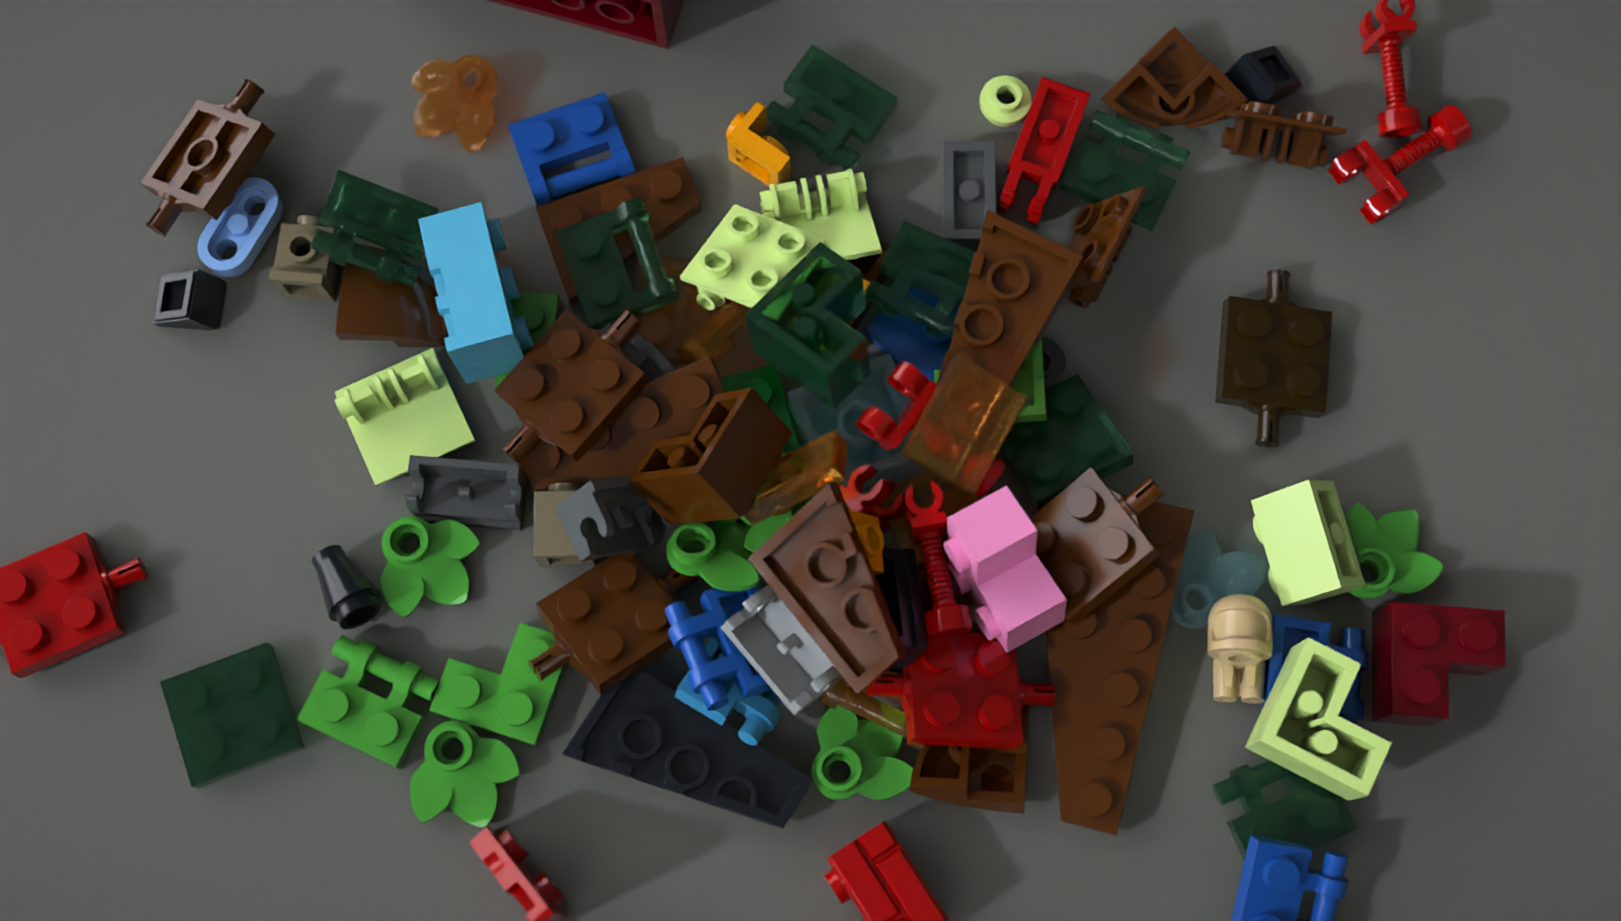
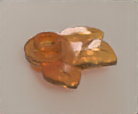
M477 55L464 56L455 63L437 59L421 66L410 80L413 88L424 95L418 101L414 111L413 123L416 135L422 138L434 137L454 129L461 144L468 152L473 153L479 149L488 139L496 122V113L491 101L497 92L499 82L495 67L488 60ZM476 72L478 76L477 83L472 88H465L464 81L470 73Z

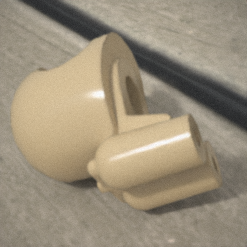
M1232 594L1222 597L1214 603L1208 615V655L1214 658L1213 700L1230 703L1237 701V697H1241V701L1245 703H1263L1265 701V660L1272 657L1273 651L1271 612L1263 601L1251 595Z

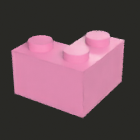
M1007 485L947 518L948 541L944 542V549L948 556L947 566L949 570L947 572L950 573V583H952L953 588L959 595L968 593L977 607L973 611L975 619L987 639L997 638L1006 653L1064 621L1067 599L1037 557V529Z

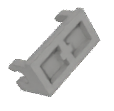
M767 585L748 598L742 604L745 608L730 617L721 627L794 716L832 689L843 678L770 585Z

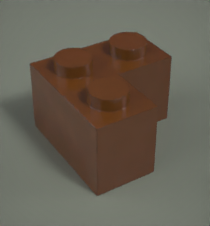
M753 388L715 394L690 435L655 440L628 483L670 525L741 518L754 505L756 501L755 494L767 474L779 463L782 456L781 451L792 432Z

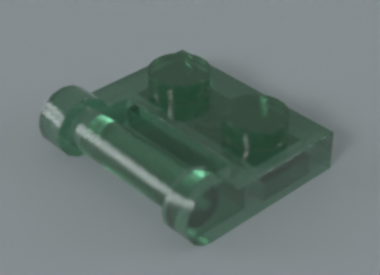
M643 198L627 200L618 205L615 210L555 231L588 325L592 329L600 330L609 323L613 324L625 309L631 315L638 316L668 305L680 297V291L675 279L668 277L647 220L651 214L646 200ZM627 229L648 282V286L638 292L633 290L614 238V234Z

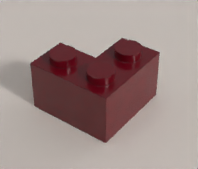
M1391 602L1372 613V722L1429 726L1449 719V673L1482 676L1506 666L1505 611Z

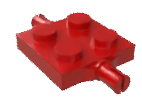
M83 532L0 567V644L3 646L11 674L20 679L126 634L118 611V590L143 579H148V572L145 571L146 567L140 557H136L132 561L109 570L101 561L94 538L88 533Z
M926 632L927 648L908 667H904L900 674L884 673L866 689L868 696L899 697L906 715L908 744L1017 749L1023 743L1021 719L1023 705L1052 707L1055 701V693H1052L1055 687L1052 683L1022 682L1017 669L1016 648L1006 653L997 638L989 640L983 633L971 632L942 639H929Z

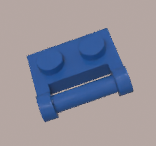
M606 92L508 125L537 207L552 202V199L598 183L636 173ZM608 150L611 152L612 157L545 180L542 173Z

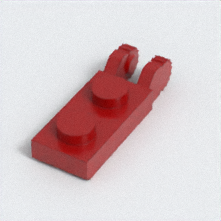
M1045 77L1041 78L1006 171L1009 175L996 210L1008 213L1009 208L1013 207L1018 193L1017 187L1020 178L1038 184L1039 188L1036 196L1030 202L1027 211V221L1038 225L1051 189L1055 190L1091 93Z

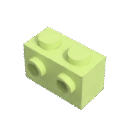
M1306 480L1251 500L1255 514L1253 517V528L1257 538L1264 545L1270 565L1268 571L1269 582L1272 590L1279 597L1282 606L1310 604L1366 586L1334 481Z

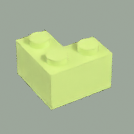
M1308 637L1291 647L1245 748L1349 801L1369 795L1392 743L1338 716L1361 664Z

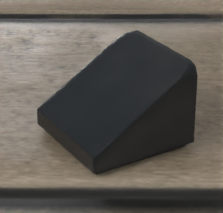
M1274 46L1244 54L1224 74L1248 99L1244 102L1246 104H1249V101L1273 105L1303 86Z
M200 269L162 274L153 324L159 327L196 330L219 329L227 288L226 282Z

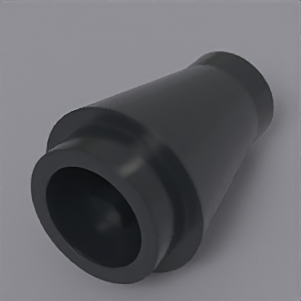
M340 545L325 547L313 556L311 562L317 571L330 620L338 622L342 629H353L366 624L381 610V605L378 601L380 597L379 590L346 556Z

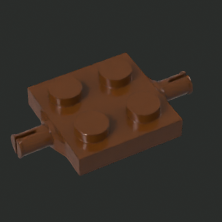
M245 79L230 103L213 105L198 99L141 180V185L152 194L163 199L152 217L145 224L152 231L166 237L167 232L181 212L195 211L218 220L224 209L231 204L235 193L254 165L261 160L264 150L275 136V133L263 122L248 116L260 96L265 92L255 82Z
M625 309L604 334L599 330L587 327L568 310H565L494 390L502 400L516 411L520 421L524 424L501 449L520 464L521 460L541 439L546 443L558 446L578 462L649 381L646 374L630 362L621 349L643 324Z
M1090 467L1029 518L1037 529L1036 555L1067 599L1065 609L1067 621L1077 624L1161 555V552L1145 533L1143 521L1139 516L1160 497L1165 495L1163 490L1160 489L1159 485L1150 476L1124 498L1110 488L1099 472Z
M633 552L607 558L536 603L537 613L553 633L556 645L534 659H530L528 663L531 670L540 681H543L547 676L569 664L585 674L601 695L674 647L668 635L671 625L665 614V609L674 603L673 595L693 582L698 581L697 576L684 575L673 569L659 578L656 574L647 570Z

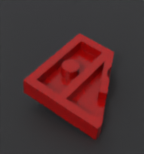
M485 827L469 841V844L487 865L503 889L509 895L512 894L528 912L525 915L528 921H562L568 916L559 906L566 899L564 894L544 872L538 878L531 873L522 862L529 853L508 829L499 835L496 830Z

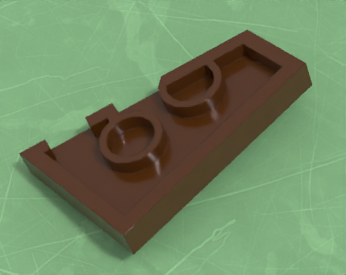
M681 157L535 208L570 306L572 307L586 296V291L606 276L608 279L624 268L623 264L645 247L654 246L700 212L701 204L684 158Z
M838 482L828 483L748 559L847 683L858 694L871 686L904 657L906 652Z

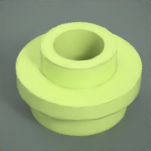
M1006 75L998 76L989 80L984 85L979 99L980 109L983 115L997 126L1007 127L1015 125L1027 116L1031 106V94L1028 87L1018 78ZM999 94H1008L1015 101L1011 104H1003L997 99V96Z

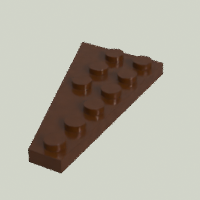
M1033 474L1036 513L1072 482ZM1154 502L1139 516L1143 521L1145 533L1161 552V555L1077 624H1073L1064 618L1063 622L1046 631L1050 683L1055 687V690L1052 692L1055 693L1052 716L1061 821L1114 836L1118 834L1194 516V510L1160 502Z

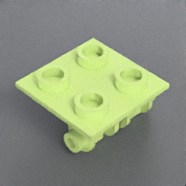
M846 169L843 172L826 175L827 189H824L821 175H816L817 191L809 192L806 178H800L801 194H798L795 181L776 185L769 184V190L759 192L763 215L826 239V244L809 267L882 253L865 195L867 187L863 172L853 174L852 169Z
M734 204L680 275V280L697 286L699 293L696 297L697 302L707 310H714L716 306L721 307L726 303L727 299H730L774 317L824 247L826 239Z
M433 348L334 392L337 397L334 399L343 419L346 418L376 487L408 473L410 455L441 458L476 442Z

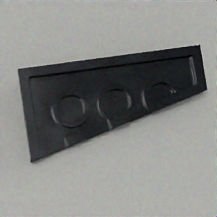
M641 669L600 695L562 753L566 757L780 829H784L813 782L812 778L760 745L752 746L743 742L738 736V731L724 723L721 726L675 698L676 692Z

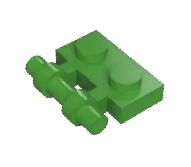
M341 635L333 646L332 655L349 663L343 679L322 670L296 720L400 769L426 719L408 710L407 707L414 694L431 702L434 699L440 681L424 674V667L410 660L403 664L380 653V646L365 639L358 643ZM370 673L393 684V689L388 699L363 689Z

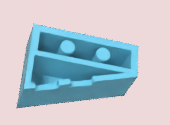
M482 202L418 219L431 276L434 277L438 296L435 297L437 309L440 316H444L449 337L444 338L446 350L465 383L469 384L511 372L526 355L524 349L531 348L534 345L525 315L516 317L511 300L520 298V293L512 267L502 268L498 251L507 249L499 218L489 220Z

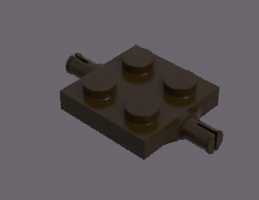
M1280 269L1267 272L1266 299L1253 300L1229 296L1222 306L1215 403L1241 406L1253 414H1257L1258 422L1255 444L1261 447L1263 445L1265 447H1277L1279 445L1280 417L1293 414L1319 418L1326 413L1332 312L1299 307L1289 302L1290 272L1284 270L1280 274Z

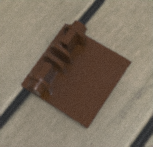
M1249 101V104L1241 103L1240 110L1230 111L1228 115L1224 116L1225 118L1235 119L1234 129L1225 127L1221 139V148L1230 149V155L1257 158L1262 132L1265 129L1260 160L1267 161L1274 134L1277 131L1280 132L1276 149L1275 163H1283L1290 134H1292L1286 164L1306 167V169L1310 170L1315 165L1324 166L1326 163L1329 147L1320 145L1322 136L1345 135L1347 129L1332 126L1333 116L1302 111L1301 113H1292L1291 119L1279 117L1280 106Z
M1144 186L1122 194H1115L1108 199L1093 204L1090 203L1076 217L1073 224V229L1076 232L1067 248L1083 255L1084 264L1068 290L1071 292L1069 300L1074 305L1087 308L1090 302L1098 300L1108 279L1105 276L1110 275L1113 269L1110 263L1117 261L1119 252H1121L1132 231L1130 223L1147 191V188Z

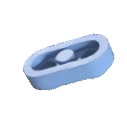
M257 177L245 178L235 193L231 204L224 209L218 220L211 218L201 233L197 243L198 255L206 267L215 275L230 278L246 272L276 228L283 215L284 208L280 195L271 183ZM265 204L262 213L250 215V211L255 205ZM237 247V252L232 258L222 259L226 249Z

